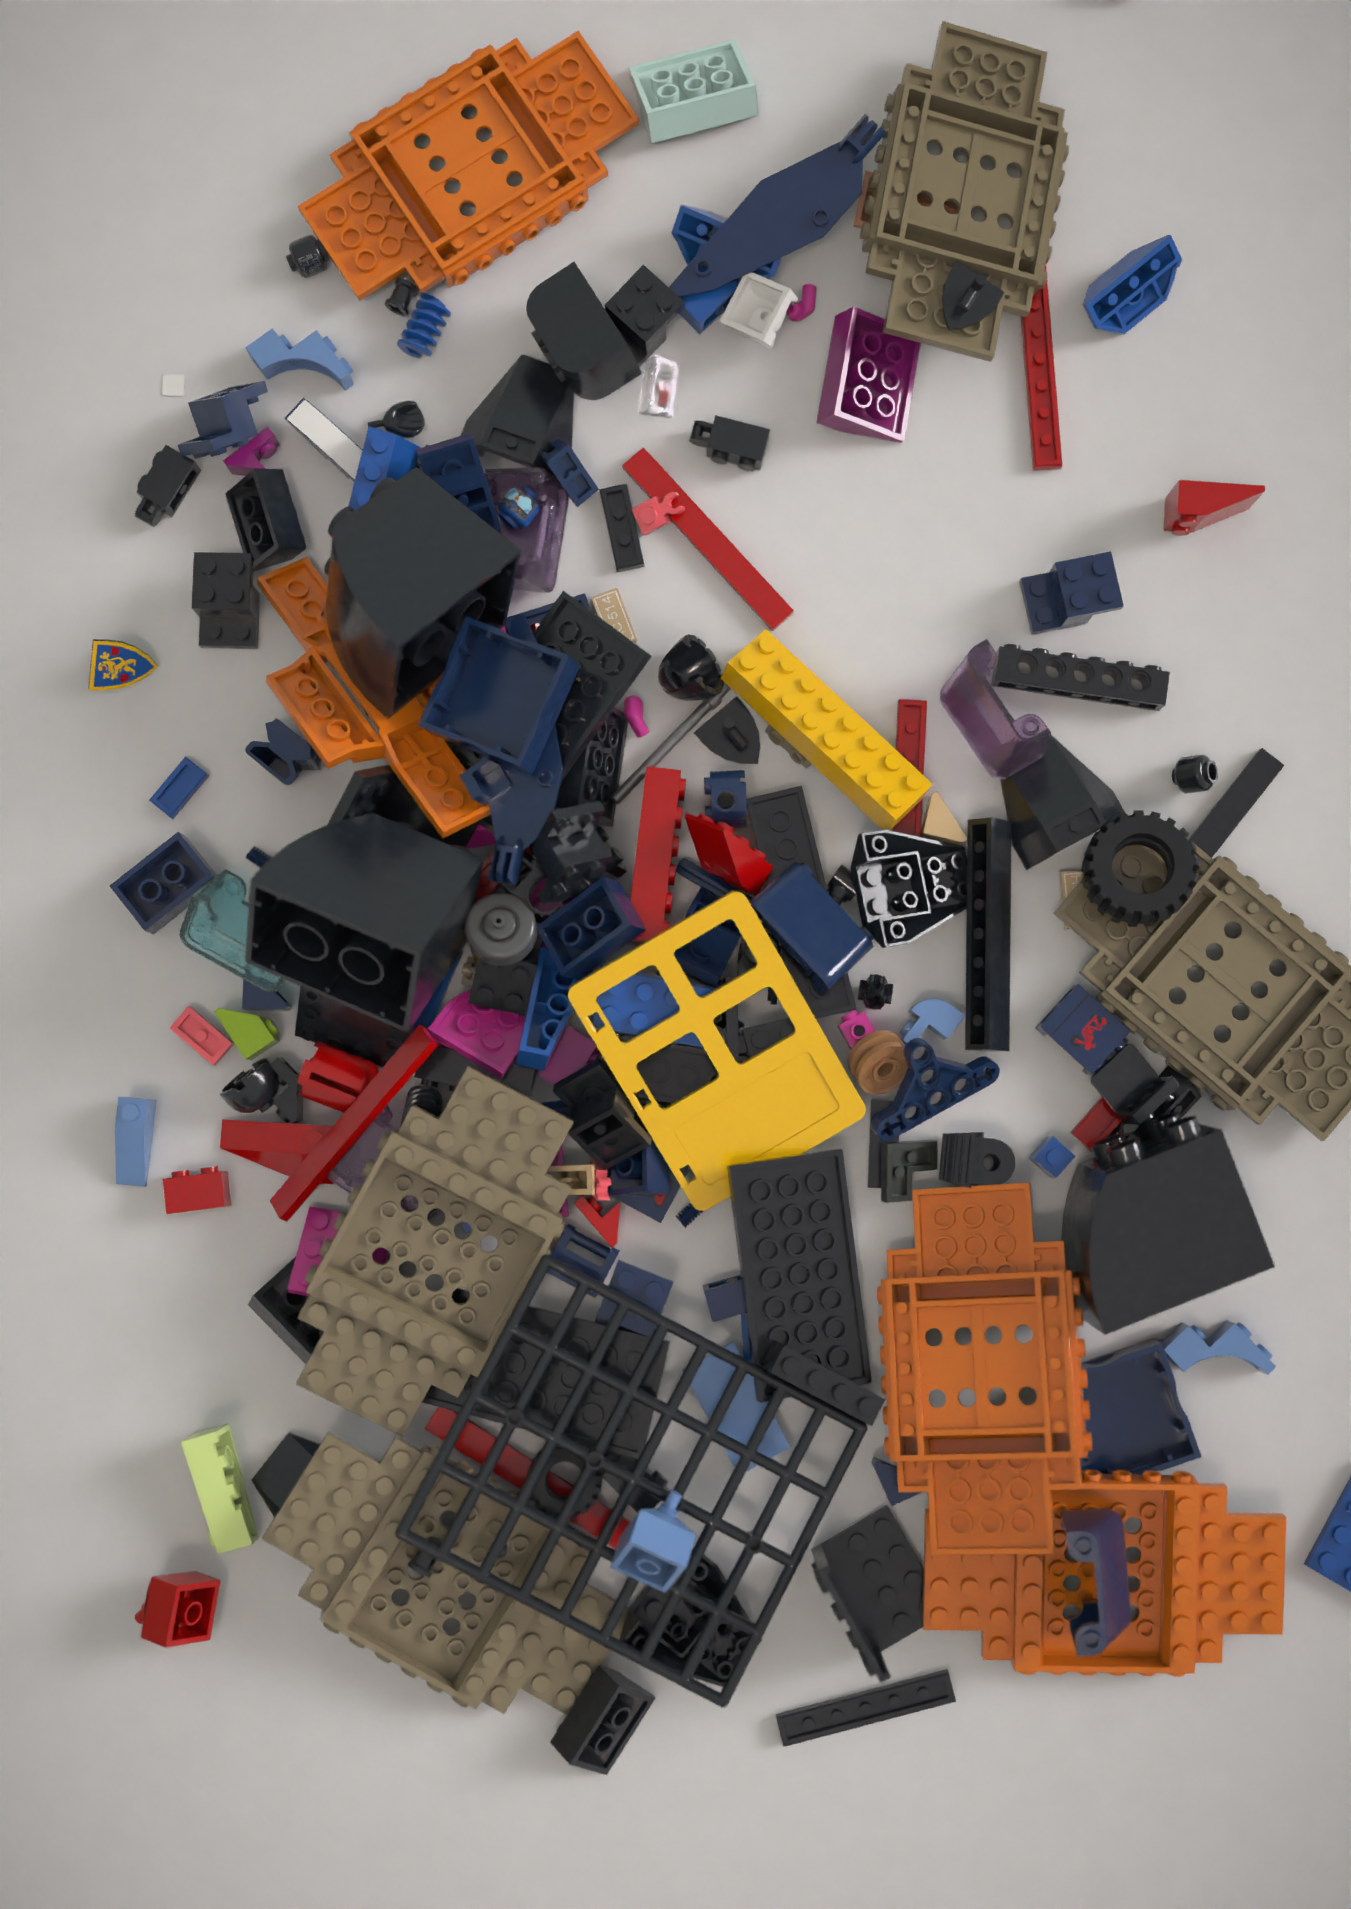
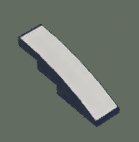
M303 397L284 419L325 459L328 458L348 479L350 478L354 482L362 449Z

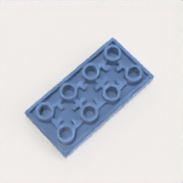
M733 1341L723 1346L741 1356ZM711 1354L704 1358L690 1385L708 1420L736 1367ZM746 1373L718 1428V1431L745 1445L748 1443L767 1406V1402L759 1403L756 1401L753 1376ZM775 1417L757 1450L769 1458L791 1447ZM724 1448L735 1467L740 1456ZM751 1462L747 1471L751 1470L752 1468L758 1465Z

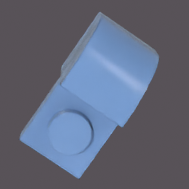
M940 999L921 1001L909 1009L908 1013L914 1016L916 1020L912 1021L910 1019L900 1031L903 1035L901 1040L906 1045L910 1040L919 1038L927 1027L943 1040L948 1039L965 1015L948 1002Z

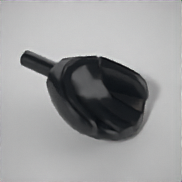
M410 400L392 405L382 420L368 422V427H385L387 432L402 438L415 437L422 431L425 425L424 416L418 408V404Z

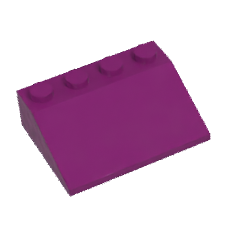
M853 306L835 315L816 423L839 432L902 443L905 440L921 343L883 333L885 319Z

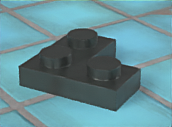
M917 1140L881 1143V1201L886 1203L912 1201V1172L937 1170L938 1141Z

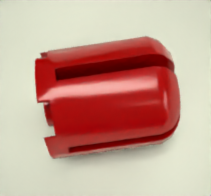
M317 1041L313 1046L318 1047V1050L310 1060L305 1059L300 1071L297 1084L302 1085V1090L296 1093V1095L344 1113L379 1073V1069L373 1062Z

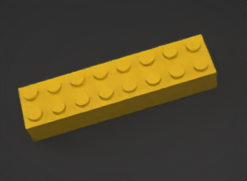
M767 629L727 663L721 679L882 830H891L924 798L933 784Z

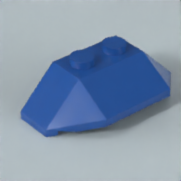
M683 204L680 206L671 233L677 241L687 265L728 218L714 212ZM782 258L752 273L767 279L774 277ZM701 266L699 268L700 272H706L708 270L707 266ZM740 277V278H738V279H736V280H734V281H732V282H737V283L739 284L740 281H741V279H742V277Z
M1166 235L1130 251L1088 286L1083 306L1095 329L1126 334L1167 300L1175 279L1177 267H1180L1182 257L1171 235Z

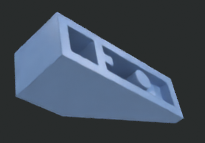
M118 1096L115 1121L116 1184L147 1186L157 1100Z

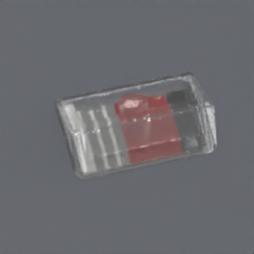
M656 355L645 361L639 414L664 418L672 417L679 363Z

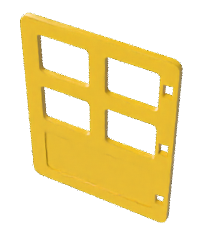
M732 891L576 982L568 990L569 1001L691 1204L699 1211L708 1210L731 1196L727 1165L803 1154L859 1121L865 1115L866 1107L748 899L739 891ZM731 919L736 924L756 959V965L709 994L699 997L676 960L674 952L715 926ZM654 965L677 1001L679 1010L629 1041L621 1042L598 1005L596 998L601 993L647 966ZM765 987H771L791 1020L794 1032L748 1060L737 1063L715 1027L713 1020L719 1014ZM595 1012H598L605 1024L597 1031L588 1018V1015H592ZM693 1032L697 1035L718 1071V1076L668 1107L661 1108L638 1072L636 1065L639 1061L685 1034ZM644 1089L651 1101L644 1105L643 1108L634 1094ZM688 1164L696 1176L689 1180V1182L686 1181L679 1169Z

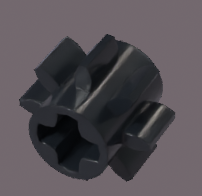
M870 974L866 981L860 980L857 999L863 1000L866 1008L881 1010L885 1003L891 1004L894 985L888 984L885 976Z

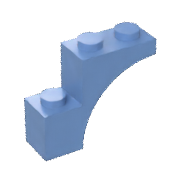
M272 328L245 347L249 356L267 380L286 371L304 369L317 371L329 376L339 383L345 391L354 385L350 375L353 373V370L344 358L340 360L334 354L337 349L327 336L322 338L317 330L292 347L284 334L278 336Z
M1226 1320L1205 1342L1203 1340L1206 1336L1194 1324L1190 1327L1181 1323L1161 1342L1167 1359L1183 1372L1199 1361L1216 1356L1241 1358L1253 1365L1259 1372L1267 1375L1276 1368L1270 1361L1273 1357L1271 1353L1261 1344L1256 1346L1249 1338L1252 1335L1251 1332L1240 1322L1235 1324Z

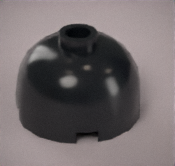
M262 1058L252 1064L255 1070L250 1069L246 1072L243 1070L222 1089L223 1092L220 1093V1096L232 1109L240 1113H252L258 1109L263 1113L274 1105L273 1097L277 1094L280 1085L278 1075L273 1070L269 1060Z

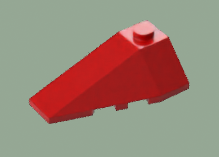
M222 1119L220 1149L290 1177L333 1126ZM335 1167L320 1184H334Z

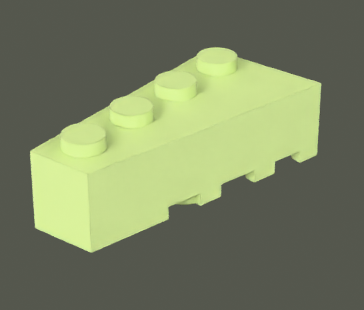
M229 1423L194 1433L181 1441V1445L201 1502L203 1515L209 1527V1540L212 1547L216 1548L217 1554L252 1545L258 1539V1534Z

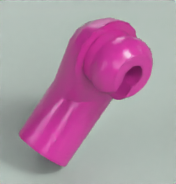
M636 695L627 697L624 701L625 717L636 737L641 738L649 733V729L643 720V702Z

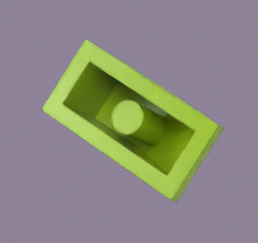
M221 1008L214 1011L246 1060L252 1061L280 1042L276 1035L279 1033V1029L270 1018L266 1020L262 1016Z

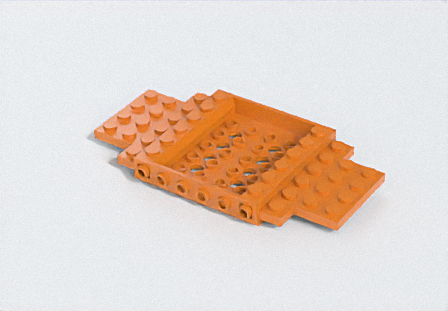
M579 30L531 59L516 37L497 50L491 45L483 49H477L463 62L453 64L448 68L447 72L437 78L429 79L423 87L413 93L405 94L399 102L391 107L381 109L375 117L367 122L357 124L349 132L352 141L329 154L343 178L297 207L359 301L405 272L408 273L420 293H424L443 280L451 288L455 284L461 285L466 282L474 272L485 270L492 264L493 260L501 255L506 256L512 253L516 246L525 240L530 241L534 239L547 226L558 224L563 216L569 212H575L583 208L589 200L588 189L608 177V170L596 152L640 125L639 118ZM465 107H474L477 110V115L473 119L463 118L461 112ZM481 129H488L492 132V137L486 142L479 141L476 138L477 132ZM419 136H426L430 139V144L425 149H419L414 145L415 139ZM495 152H505L508 156L507 160L503 164L494 163L491 157ZM435 158L445 161V167L440 171H433L429 167L430 162ZM517 173L523 178L522 183L516 187L510 186L507 183V178L510 174ZM452 180L457 181L461 185L460 190L454 194L447 193L444 189L445 184ZM465 203H471L476 207L473 215L464 216L460 213V207Z
M1031 1183L912 1190L915 1248L886 1250L888 1279H881V1286L877 1287L878 1304H882L883 1315L879 1316L878 1327L880 1334L884 1336V1346L880 1347L881 1364H885V1376L881 1378L882 1393L886 1394L887 1406L883 1407V1422L885 1425H888V1437L884 1439L885 1454L889 1455L890 1462H897L898 1492H928L931 1555L1056 1554L1052 1490H1081L1080 1458L1088 1457L1087 1451H1092L1091 1432H1086L1085 1419H1090L1089 1401H1084L1083 1388H1088L1087 1370L1081 1369V1357L1086 1356L1084 1338L1079 1339L1078 1327L1083 1326L1082 1308H1077L1076 1296L1081 1295L1080 1279L1075 1277V1272L1067 1271L1065 1241L1035 1242ZM1021 1325H1027L1032 1330V1338L1027 1343H1021L1016 1339V1329ZM991 1326L998 1327L1002 1332V1339L997 1344H990L985 1338L986 1330ZM962 1327L968 1328L972 1333V1340L967 1345H960L955 1338L957 1330ZM935 1328L942 1333V1342L938 1346H930L926 1341V1334L930 1329ZM1024 1387L1033 1388L1037 1394L1036 1401L1031 1405L1023 1404L1019 1398V1393ZM968 1388L975 1393V1403L970 1407L963 1406L959 1401V1394L963 1389ZM994 1388H1001L1006 1394V1400L1000 1406L993 1405L989 1400V1393ZM936 1389L943 1391L946 1396L945 1404L939 1408L932 1406L929 1401L930 1393Z
M1084 1470L1083 1474H1081V1490H1052L1056 1554L931 1555L929 1509H925L923 1629L982 1631V1659L1010 1660L1014 1671L1022 1674L1032 1675L1036 1672H1049L1053 1675H1063L1066 1672H1078L1082 1675L1090 1676L1096 1672H1108L1114 1676H1123L1125 1673L1154 1676L1155 1673H1168L1171 1676L1182 1677L1185 1674H1195V1663H1222L1223 1634L1283 1635L1287 1517L1283 1513H1227V1486L1224 1483H1199L1193 1475L1185 1471H1175L1173 1475H1161L1157 1471H1144L1143 1474L1139 1475L1131 1474L1124 1470L1113 1471V1474H1101V1472L1096 1470ZM1112 1509L1121 1517L1123 1527L1126 1520L1131 1517H1136L1141 1521V1526L1136 1532L1130 1533L1124 1528L1125 1550L1131 1546L1137 1547L1140 1550V1556L1136 1561H1126L1127 1575L1136 1576L1139 1579L1138 1587L1135 1590L1129 1591L1130 1605H1135L1138 1608V1615L1130 1621L1128 1628L1101 1653L1093 1656H1077L1070 1633L1069 1619L1063 1616L1062 1611L1066 1605L1075 1604L1079 1607L1080 1613L1083 1608V1600L1097 1599L1095 1563L1064 1558V1551L1068 1546L1065 1530L1061 1527L1060 1511ZM1069 1575H1076L1080 1579L1079 1586L1074 1590H1068L1063 1586L1064 1579Z

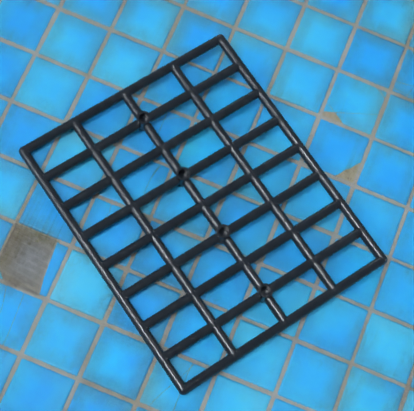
M544 1254L539 1260L399 1523L395 1536L399 1540L724 1708L729 1704L868 1427L865 1422L551 1255ZM548 1269H551L576 1282L578 1285L549 1340H546L519 1324ZM591 1290L617 1304V1307L589 1360L586 1361L561 1348L559 1344L587 1291ZM630 1311L657 1325L629 1381L626 1382L599 1368V1365L627 1312ZM667 1332H670L696 1346V1349L668 1403H665L638 1387ZM514 1336L541 1350L542 1353L514 1406L509 1407L484 1394L483 1391ZM709 1353L736 1367L708 1423L705 1424L678 1408L706 1354ZM554 1357L582 1373L553 1429H550L523 1413ZM747 1373L775 1388L748 1443L745 1445L718 1431V1428ZM592 1378L622 1394L595 1446L588 1449L563 1434ZM785 1395H788L813 1408L814 1411L786 1466L757 1450ZM633 1399L660 1413L661 1416L633 1470L630 1471L603 1457V1454ZM478 1404L505 1418L506 1421L475 1477L447 1462V1459L475 1406ZM826 1415L851 1428L853 1432L824 1487L796 1471ZM673 1420L701 1435L674 1489H671L682 1495L676 1510L704 1523L705 1526L690 1554L687 1567L678 1577L677 1581L667 1590L670 1594L640 1651L611 1636L639 1583L638 1580L628 1576L601 1630L571 1614L600 1558L603 1557L612 1562L616 1550L607 1545L636 1489L638 1488L660 1501L666 1502L671 1490H666L643 1478V1475ZM520 1426L545 1439L546 1442L515 1498L487 1483L512 1433L515 1428ZM711 1441L740 1456L712 1513L683 1499V1495ZM558 1446L585 1460L586 1463L555 1519L527 1504ZM753 1462L780 1478L753 1531L746 1532L722 1518L750 1463ZM602 1469L626 1482L595 1540L567 1525L595 1470ZM442 1473L470 1489L441 1544L437 1545L410 1531L439 1474ZM790 1483L819 1497L791 1554H788L763 1541L762 1538ZM480 1494L510 1510L479 1567L450 1551ZM522 1515L549 1529L550 1532L519 1588L492 1574L491 1571L519 1517ZM717 1530L744 1544L745 1547L715 1603L687 1588ZM563 1536L589 1550L590 1553L561 1609L532 1595L531 1592L560 1537ZM761 1553L784 1565V1568L756 1623L727 1609L752 1557L754 1554ZM683 1599L708 1612L710 1615L680 1672L651 1656L680 1600ZM720 1620H723L750 1635L721 1692H718L691 1677Z

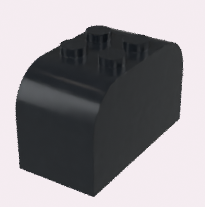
M575 261L534 288L526 305L528 318L535 328V331L531 334L560 382L562 383L566 380L577 396L586 400L605 398L642 374L629 346Z

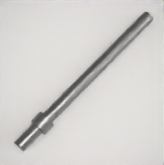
M724 682L720 694L702 700L703 702L610 798L619 805L645 778L646 766L656 767L710 710L714 711L722 703L721 699L731 688Z

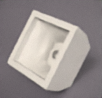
M750 272L742 277L720 322L738 334L772 348L776 338L775 332L781 328L791 300L797 302L798 298L790 288Z

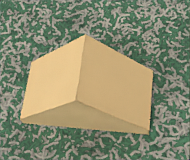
M936 791L928 798L921 837L960 846L968 839Z
M594 1165L550 1166L546 1174L571 1186L568 1195L595 1194Z

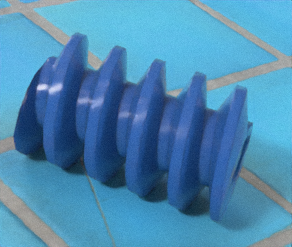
M422 292L421 299L416 303L417 309L411 313L412 319H409L406 323L407 329H404L401 333L403 339L397 341V346L403 352L415 358H421L422 355L429 357L432 355L427 345L435 347L437 342L431 336L440 337L442 333L436 326L445 327L447 324L441 316H451V312L439 299Z

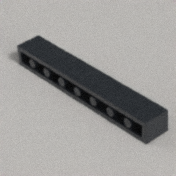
M993 817L968 820L965 1050L984 1052L1009 1051L1011 821Z

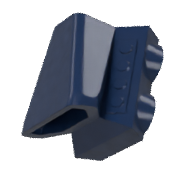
M277 718L272 722L265 723L270 742L252 741L245 748V752L284 785H291L302 770H320L322 762L309 743Z

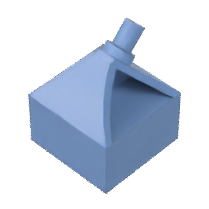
M671 1490L666 1502L661 1503L659 1508L639 1510L620 1536L610 1568L664 1593L667 1592L687 1567L696 1534L676 1517L678 1512L676 1507L682 1497L680 1493Z

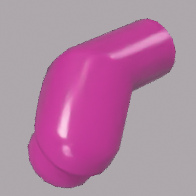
M803 285L802 300L794 303V305L789 304L786 314L790 320L800 322L814 312L817 289L815 285Z

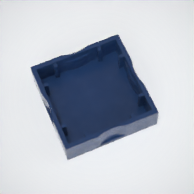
M466 617L449 654L445 672L435 686L418 726L431 735L483 756H490L498 762L533 775L580 665L569 655L532 641L516 639L501 629Z
M1153 1338L1081 1363V1369L1087 1370L1088 1388H1083L1084 1401H1089L1090 1419H1085L1086 1432H1091L1092 1451H1087L1088 1457L1080 1458L1081 1474H1083L1084 1470H1096L1101 1472V1474H1113V1471L1124 1470L1131 1474L1141 1475L1144 1471H1162L1202 1457L1188 1416L1179 1402L1176 1382L1163 1344Z

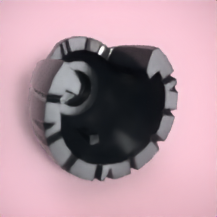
M688 634L682 637L669 650L659 666L658 682L668 695L679 700H705L720 694L724 685L721 679L720 666L718 663H715L717 659L712 651L706 648V644L694 635Z

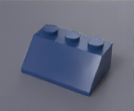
M369 426L348 506L357 510L369 501L373 490L382 480L391 477L397 481L413 470L417 465L418 459L416 449L421 447L396 434Z

